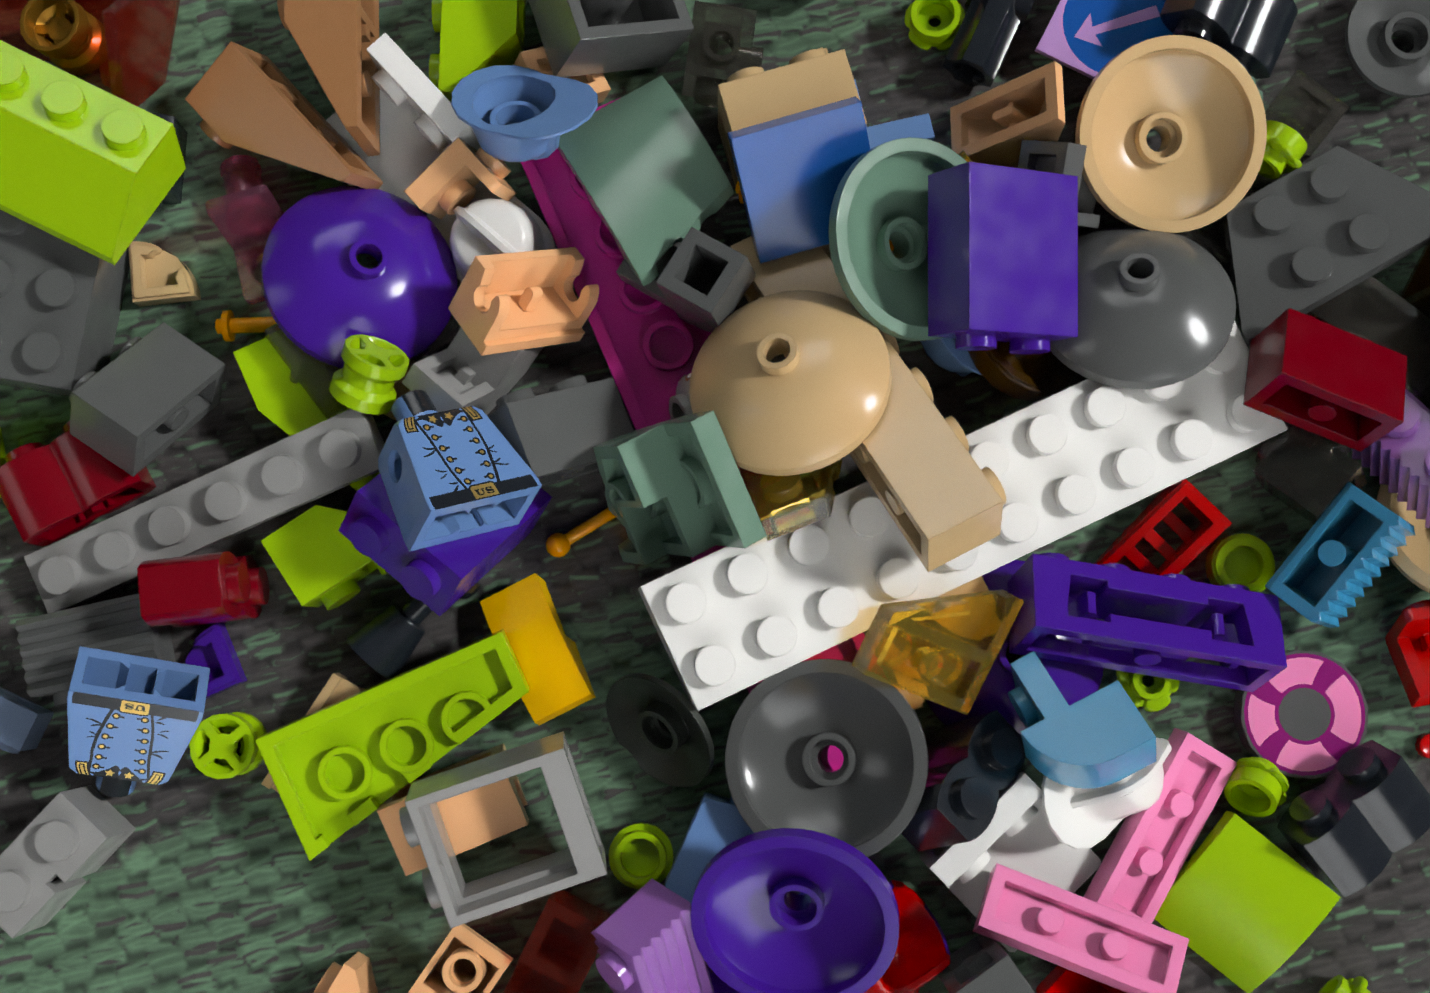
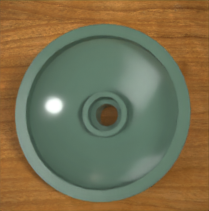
M908 137L895 139L878 145L861 155L846 171L838 185L831 205L828 231L829 248L836 276L854 308L863 318L876 325L882 332L909 341H929L944 338L928 336V175L967 162L952 149L923 138ZM889 240L894 246V255L890 249Z

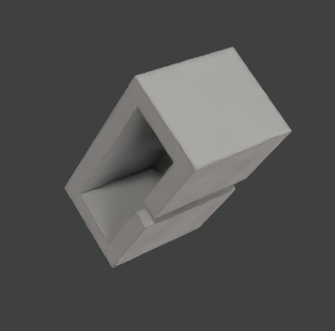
M91 785L59 792L1 853L0 927L12 939L45 926L87 882L83 876L96 872L136 830Z

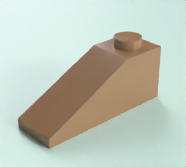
M277 0L278 12L283 26L291 32L342 124L368 157L380 155V88L371 78L378 69L366 50L379 38V0Z
M231 41L185 98L203 119L199 123L202 131L224 148L231 149L234 145L364 189H379L383 184V181L277 66L263 54Z

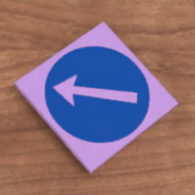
M1060 0L1035 52L1086 77L1094 79L1098 72L1112 58L1125 49L1151 38L1173 35L1160 18V13L1166 0Z

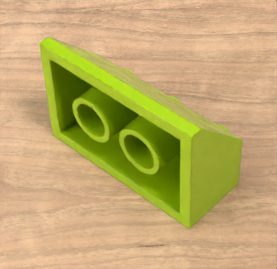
M0 40V210L115 265L186 169L173 123Z

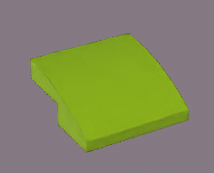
M1226 811L1190 860L1184 862L1154 920L1168 931L1189 938L1188 947L1245 993H1251L1295 953L1325 919L1341 897L1236 813Z

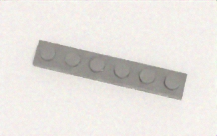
M349 409L26 555L24 559L47 612L52 613L70 609L138 579L137 568L143 561L190 556L379 472L378 457L385 443L372 414H364Z

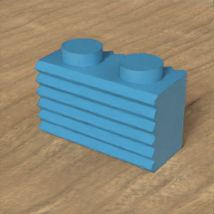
M1348 482L1267 582L1265 587L1309 621L1329 628L1339 627L1338 618L1348 617L1347 608L1356 607L1355 598L1364 597L1363 588L1373 587L1372 577L1381 576L1380 567L1389 566L1388 557L1398 556L1397 547L1407 546L1405 536L1415 535L1414 526Z

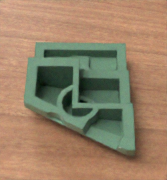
M662 75L597 110L588 121L577 129L560 135L558 150L581 183L592 207L612 234L622 256L643 286L649 284L658 276L656 262L676 241L682 242L691 227L700 230L704 220L710 215L715 214L734 194L731 183L703 134Z
M714 410L663 421L610 439L593 447L599 473L605 485L608 509L626 528L628 538L618 545L623 562L647 565L666 554L695 557L715 545L745 549L767 537Z

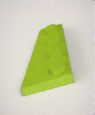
M504 629L265 733L255 740L309 861L328 848L332 842L377 810L381 804L408 783L410 784L430 769L435 762L457 745L462 744L529 692V685Z

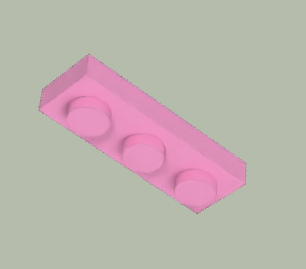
M1177 728L1173 729L1168 738L1172 750L1163 763L1164 782L1159 800L1147 810L1125 818L1083 896L1151 924L1237 765L1236 761L1192 734Z
M998 863L991 870L973 932L1126 993H1177L1189 938Z

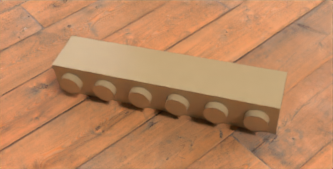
M752 236L730 246L732 249L748 257L756 277L744 294L749 303L771 294L795 290L823 292L850 302L836 276L829 244L764 263H760L756 256ZM879 330L885 341L891 362L892 384L890 396L876 427L849 454L927 572H930L1000 535L1003 505L1006 504V495L995 473L989 467L980 469L969 454L968 440L956 419L952 416L944 418L933 403L934 398L931 387L924 374L917 367L909 370L899 356L900 352L896 338ZM789 353L783 354L785 358L788 357Z

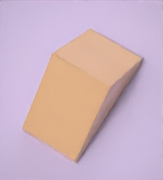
M1053 61L951 107V149L967 162L1018 168L1022 140L1058 142L1065 125L1062 66Z

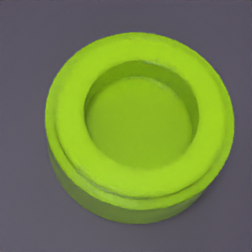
M1250 534L1230 535L1218 540L1210 548L1205 563L1206 574L1213 585L1239 584L1248 587L1250 591L1261 593L1266 589L1265 585L1275 573V560L1268 545L1260 538Z

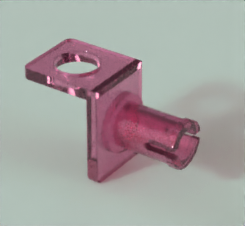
M236 155L225 159L219 168L221 177L223 176L226 195L208 200L205 206L207 214L234 250L243 297L249 305H254L265 301L262 282H258L254 277L255 269L262 261L265 245L273 227L284 212L269 188L263 184L261 165L258 163V160L249 155Z

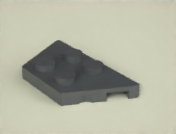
M1337 145L1302 165L1299 169H1295L1241 200L1231 211L1223 216L1222 222L1225 245L1230 251L1231 266L1229 276L1236 296L1239 319L1238 328L1247 347L1250 346V341L1288 308L1307 314L1429 244L1430 191Z

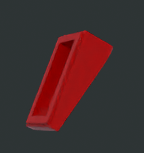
M1184 479L1165 488L1093 564L1117 563L1125 555L1144 573L1155 575L1179 574L1226 530L1232 522L1187 479ZM1180 502L1201 522L1194 531L1190 530L1171 511ZM1161 520L1184 541L1176 550L1153 529ZM1142 538L1148 541L1166 559L1158 569L1135 547Z

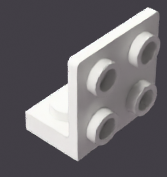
M384 33L366 49L378 69L371 78L380 88V155L368 157L346 130L336 112L326 121L383 181L379 188L380 190L392 193L417 207L404 191L458 137L477 150L480 148V145L475 138L471 126L458 119L451 106V102L400 47Z
M1021 771L1009 786L999 790L998 804L994 817L987 829L979 837L965 843L929 849L919 856L976 918L991 870L997 863L1072 893L1101 865L1100 858L1090 848L1074 849L1059 841L1048 826L1042 808V790L1026 773ZM1001 943L1009 952H1015L1017 950L1016 948Z

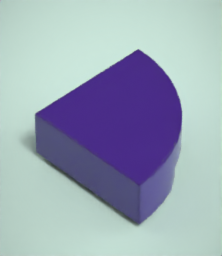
M224 623L214 624L195 639L184 664L210 668L206 699L247 682Z

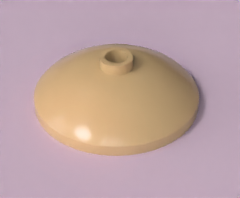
M1167 35L1151 38L1125 49L1112 58L1098 72L1088 87L1080 105L1075 132V144L1087 146L1082 176L1090 192L1101 206L1116 219L1131 227L1168 233L1188 232L1202 228L1217 221L1231 211L1243 199L1254 183L1261 168L1267 141L1264 105L1259 90L1247 70L1235 57L1218 45L1204 39L1185 35ZM1151 129L1156 130L1161 137V145L1157 151L1150 149L1147 144V134Z
M810 290L785 291L756 299L729 315L719 327L713 330L702 345L692 368L689 389L690 404L693 414L714 410L738 467L764 475H798L835 463L852 452L869 436L887 406L892 384V368L889 353L876 325L863 318L852 303L823 292ZM789 353L788 357L781 362H770L777 355Z

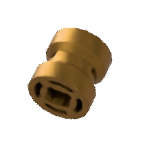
M29 0L22 10L19 23L21 35L26 43L44 56L49 57L53 63L69 74L82 76L93 73L108 58L111 48L108 30L98 19L84 11L82 6L76 1Z

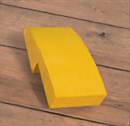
M534 573L479 601L491 633L493 634L502 629L505 631L530 688L529 692L522 696L521 699L534 723L540 726L596 697L577 646L572 639L565 635L546 582L539 575Z

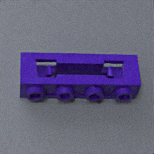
M1032 553L1007 582L1009 653L1027 655L1034 651L1038 658L1254 692L1287 668L1278 596L1250 591L1244 585L1227 584L1219 586L1191 581L1189 577L1181 574H1149L1132 571L1129 567L1118 563L1097 565L1070 560L1067 556L1060 553ZM1092 617V618L1104 619V621L1095 620V619H1090V618ZM1052 634L1083 640L1082 644L1046 638V636ZM1189 657L1204 660L1219 661L1220 666L1190 662L1186 660Z

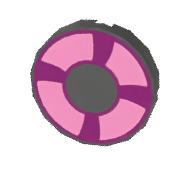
M1286 650L1287 668L1254 692L1237 690L1234 702V723L1242 745L1252 757H1261L1271 761L1284 776L1316 779L1328 775L1345 752L1362 744L1367 734L1368 705L1360 683L1344 664L1321 652Z

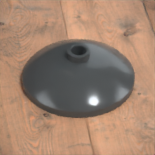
M1129 225L1106 227L1086 233L1078 237V337L1050 341V351L1074 372L1108 386L1128 389H1149L1175 384L1206 368L1216 359L1228 342L1236 315V299L1232 283L1222 265L1211 253L1193 240L1178 233L1149 231Z
M816 659L803 661L764 679L750 692L738 709L732 721L726 744L725 766L729 790L740 815L754 833L779 828L812 830L838 838L862 852L866 857L888 846L908 826L921 803L928 777L929 761L925 735L921 723L908 700L893 684L878 673L864 666L843 660ZM828 745L836 746L843 754L844 761L838 770H830L822 763L821 753Z

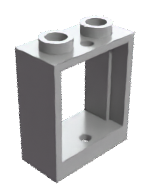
M564 731L412 782L405 800L406 806L399 810L402 829L410 847L421 846L428 866L427 869L422 870V881L427 899L433 909L443 908L450 928L607 875L605 850ZM541 767L569 848L465 883L437 802Z

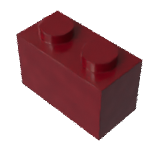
M1288 308L1250 341L1243 405L1361 452L1404 422L1407 356L1320 321L1313 316Z

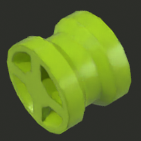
M363 334L351 335L346 338L341 352V357L345 362L344 366L334 372L329 391L338 402L352 410L372 415L387 414L391 411L397 396V392L394 389L395 381L405 377L409 366V358L399 347L384 339Z
M244 712L215 714L200 722L189 743L190 757L195 767L205 776L215 779H227L237 775H244L256 769L264 760L255 740L267 732L262 722L251 714ZM243 738V740L240 741L241 747L239 750L242 756H239L236 752L238 748V741Z

